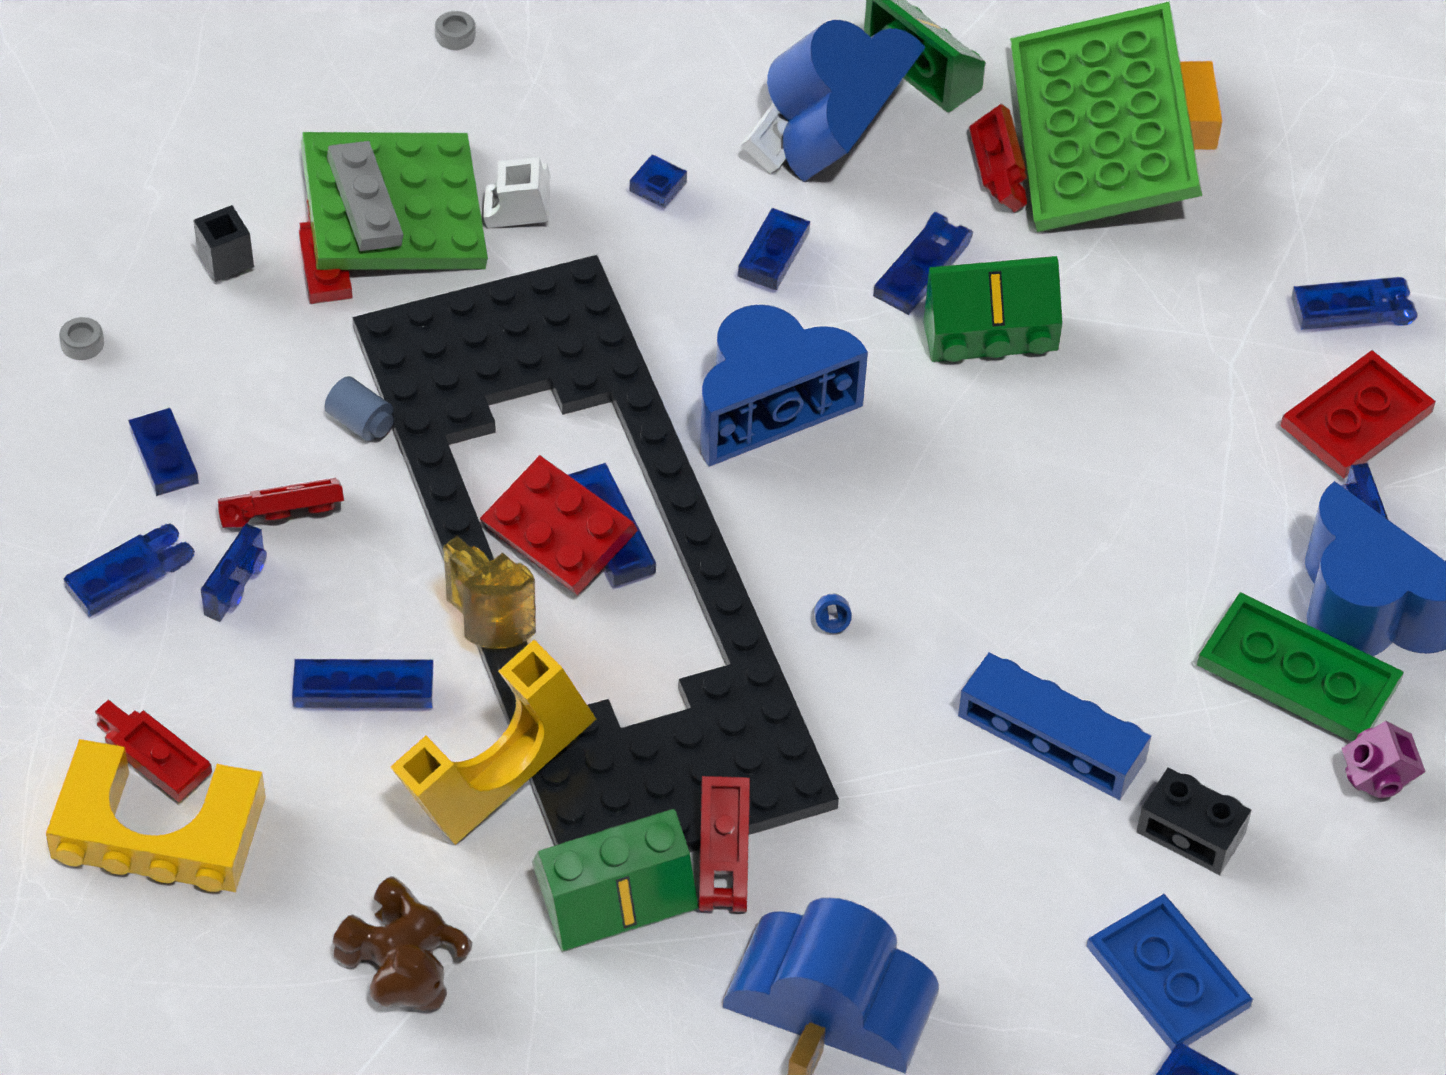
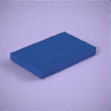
M1165 893L1088 938L1086 947L1174 1054L1251 1008L1253 998Z

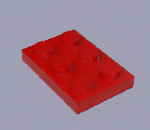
M1371 350L1282 416L1280 426L1344 479L1430 415L1434 410L1436 401L1376 352Z
M541 455L529 465L480 517L485 528L577 596L638 531L633 521Z

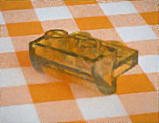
M458 536L444 546L446 600L463 614L464 638L481 647L504 649L519 645L536 633L535 578L522 563L516 564L503 552L489 563L487 557L479 548L468 546Z

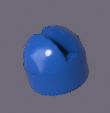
M837 593L821 596L816 603L814 614L817 625L823 631L838 633L849 626L852 620V612L848 601ZM836 605L838 618L829 620L828 606Z

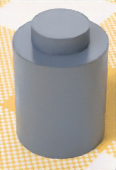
M346 376L339 380L332 387L325 400V411L366 441L383 437L392 427L394 420L393 416L390 415L393 413L392 405L351 376Z

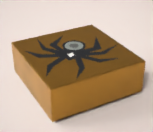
M811 1022L808 1025L806 1024L789 1059L788 1075H813L823 1054L826 1028Z

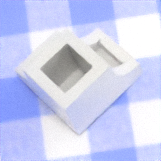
M540 157L498 161L497 182L485 186L483 218L487 228L549 221L551 174L547 163L542 164Z

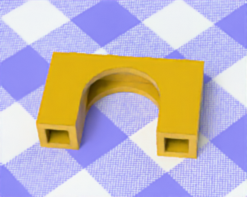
M535 639L499 670V673L515 695L516 709L508 728L491 747L469 760L452 762L425 735L390 766L425 813L455 845L596 720V717L563 667Z
M83 739L78 740L46 831L51 859H56L69 866H80L83 864L100 867L117 875L132 873L149 876L161 883L176 881L197 885L199 888L210 892L220 890L236 892L266 798L263 772L216 764L203 806L197 816L189 824L177 831L163 835H145L126 828L115 817L130 773L125 747Z

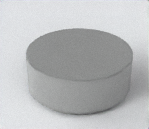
M450 11L442 14L435 22L437 42L442 47L450 50H461L469 47L476 38L474 19L469 14L461 11Z
M87 317L74 318L67 321L60 329L61 349L66 356L72 359L87 360L93 358L104 347L102 327L94 319Z

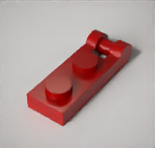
M702 776L699 911H713V906L732 907V912H747L750 778ZM714 874L733 875V888H714Z

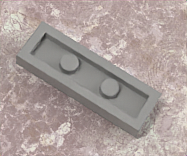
M363 141L328 146L327 159L360 251L402 246L403 232L370 142Z

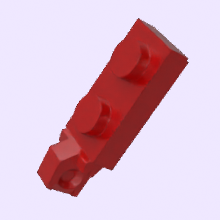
M999 104L971 124L969 129L983 185L991 191L992 196L998 199L1000 204H1005L1015 213L1027 205L1026 191L1021 185V182L1026 179V169L1010 109L1003 104Z
M307 200L309 222L299 223V240L310 304L352 299L349 270H317Z
M329 478L250 491V494L219 498L217 501L222 527L226 528L245 527L255 515L263 514L264 520L286 518L291 516V509L308 507L309 513L330 511L335 509L334 502L344 501V495L339 479Z
M108 699L95 711L98 719L97 726L107 734L104 737L105 742L125 747L127 762L180 803L212 773L211 763L144 710L140 713L134 710L128 715Z

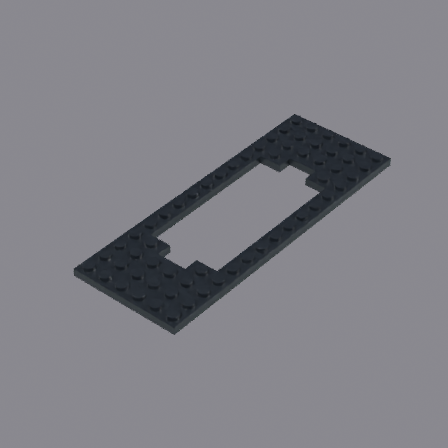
M598 255L352 317L353 329L381 398L393 407V413L390 414L394 419L392 429L508 726L515 713L516 698L499 673V670L528 645V642L449 446L496 433L495 420L489 405L550 389L554 394L562 415L612 402L726 664L722 667L679 679L678 690L686 706V709L621 728L609 699L588 704L596 720L529 779L554 845L675 808L689 852L700 850L702 776L750 778L749 835L838 809L839 798Z

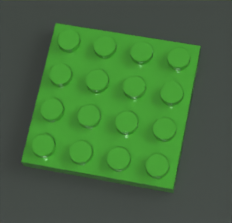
M302 132L301 149L317 270L486 269L488 256L468 133ZM363 141L370 142L403 232L402 246L360 251L327 159L328 146Z

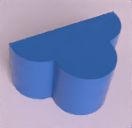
M830 20L820 25L774 59L767 76L768 90L775 107L788 120L783 132V150L791 169L803 182L850 151L925 49V46L916 37L900 29H885L870 37L860 27L851 22Z
M750 305L729 314L718 329L716 366L708 372L702 385L700 450L708 467L863 407L868 351L862 342L851 333L835 327L819 326L804 330L793 315L775 306Z
M1334 481L1325 489L1320 498L1305 557L1306 570L1314 583L1307 610V625L1371 656L1383 652L1392 643L1415 653L1428 654L1446 650V561Z
M819 898L808 904L803 915L779 911L771 912L761 917L723 1000V1008L800 1036L806 1024L808 1025L809 1022L826 1028L825 1045L906 1074L938 996L939 982L935 974L923 962L897 949V937L894 930L878 914L852 901L839 898Z

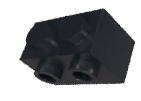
M1167 767L1141 808L1136 833L1221 875L1246 834L1252 809L1242 805L1239 800L1232 796L1222 795L1202 785L1191 775L1181 774Z

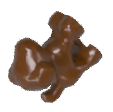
M394 876L388 877L378 886L374 895V900L382 905V908L375 913V917L387 925L373 926L355 915L347 916L333 936V944L335 946L334 958L347 967H356L362 959L372 960L380 967L370 984V996L378 1005L383 1007L413 1006L420 1010L440 1008L447 996V989L444 986V966L430 950L435 949L442 943L453 946L456 956L464 958L471 951L473 942L465 932L446 924L438 911L420 903L403 882Z

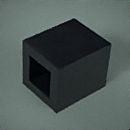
M233 205L193 220L197 253L215 282L254 267L250 232Z

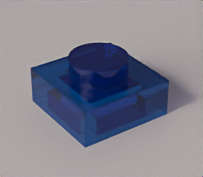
M652 154L629 180V191L665 209L687 183V171Z

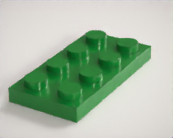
M1239 592L1200 652L1197 666L1351 742L1357 739V736L1362 731L1375 726L1401 683L1404 671L1242 592Z

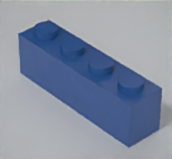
M988 652L961 690L958 717L1119 801L1147 760L1152 736L1144 732L1139 726L1132 722H1124L1103 711L1097 704L1087 700L1083 701L1062 690L1056 683L1050 680H1043L1021 669L1012 660L1002 659Z

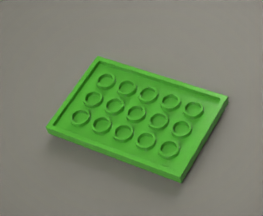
M1170 2L1010 38L1033 217L1037 232L1203 196Z

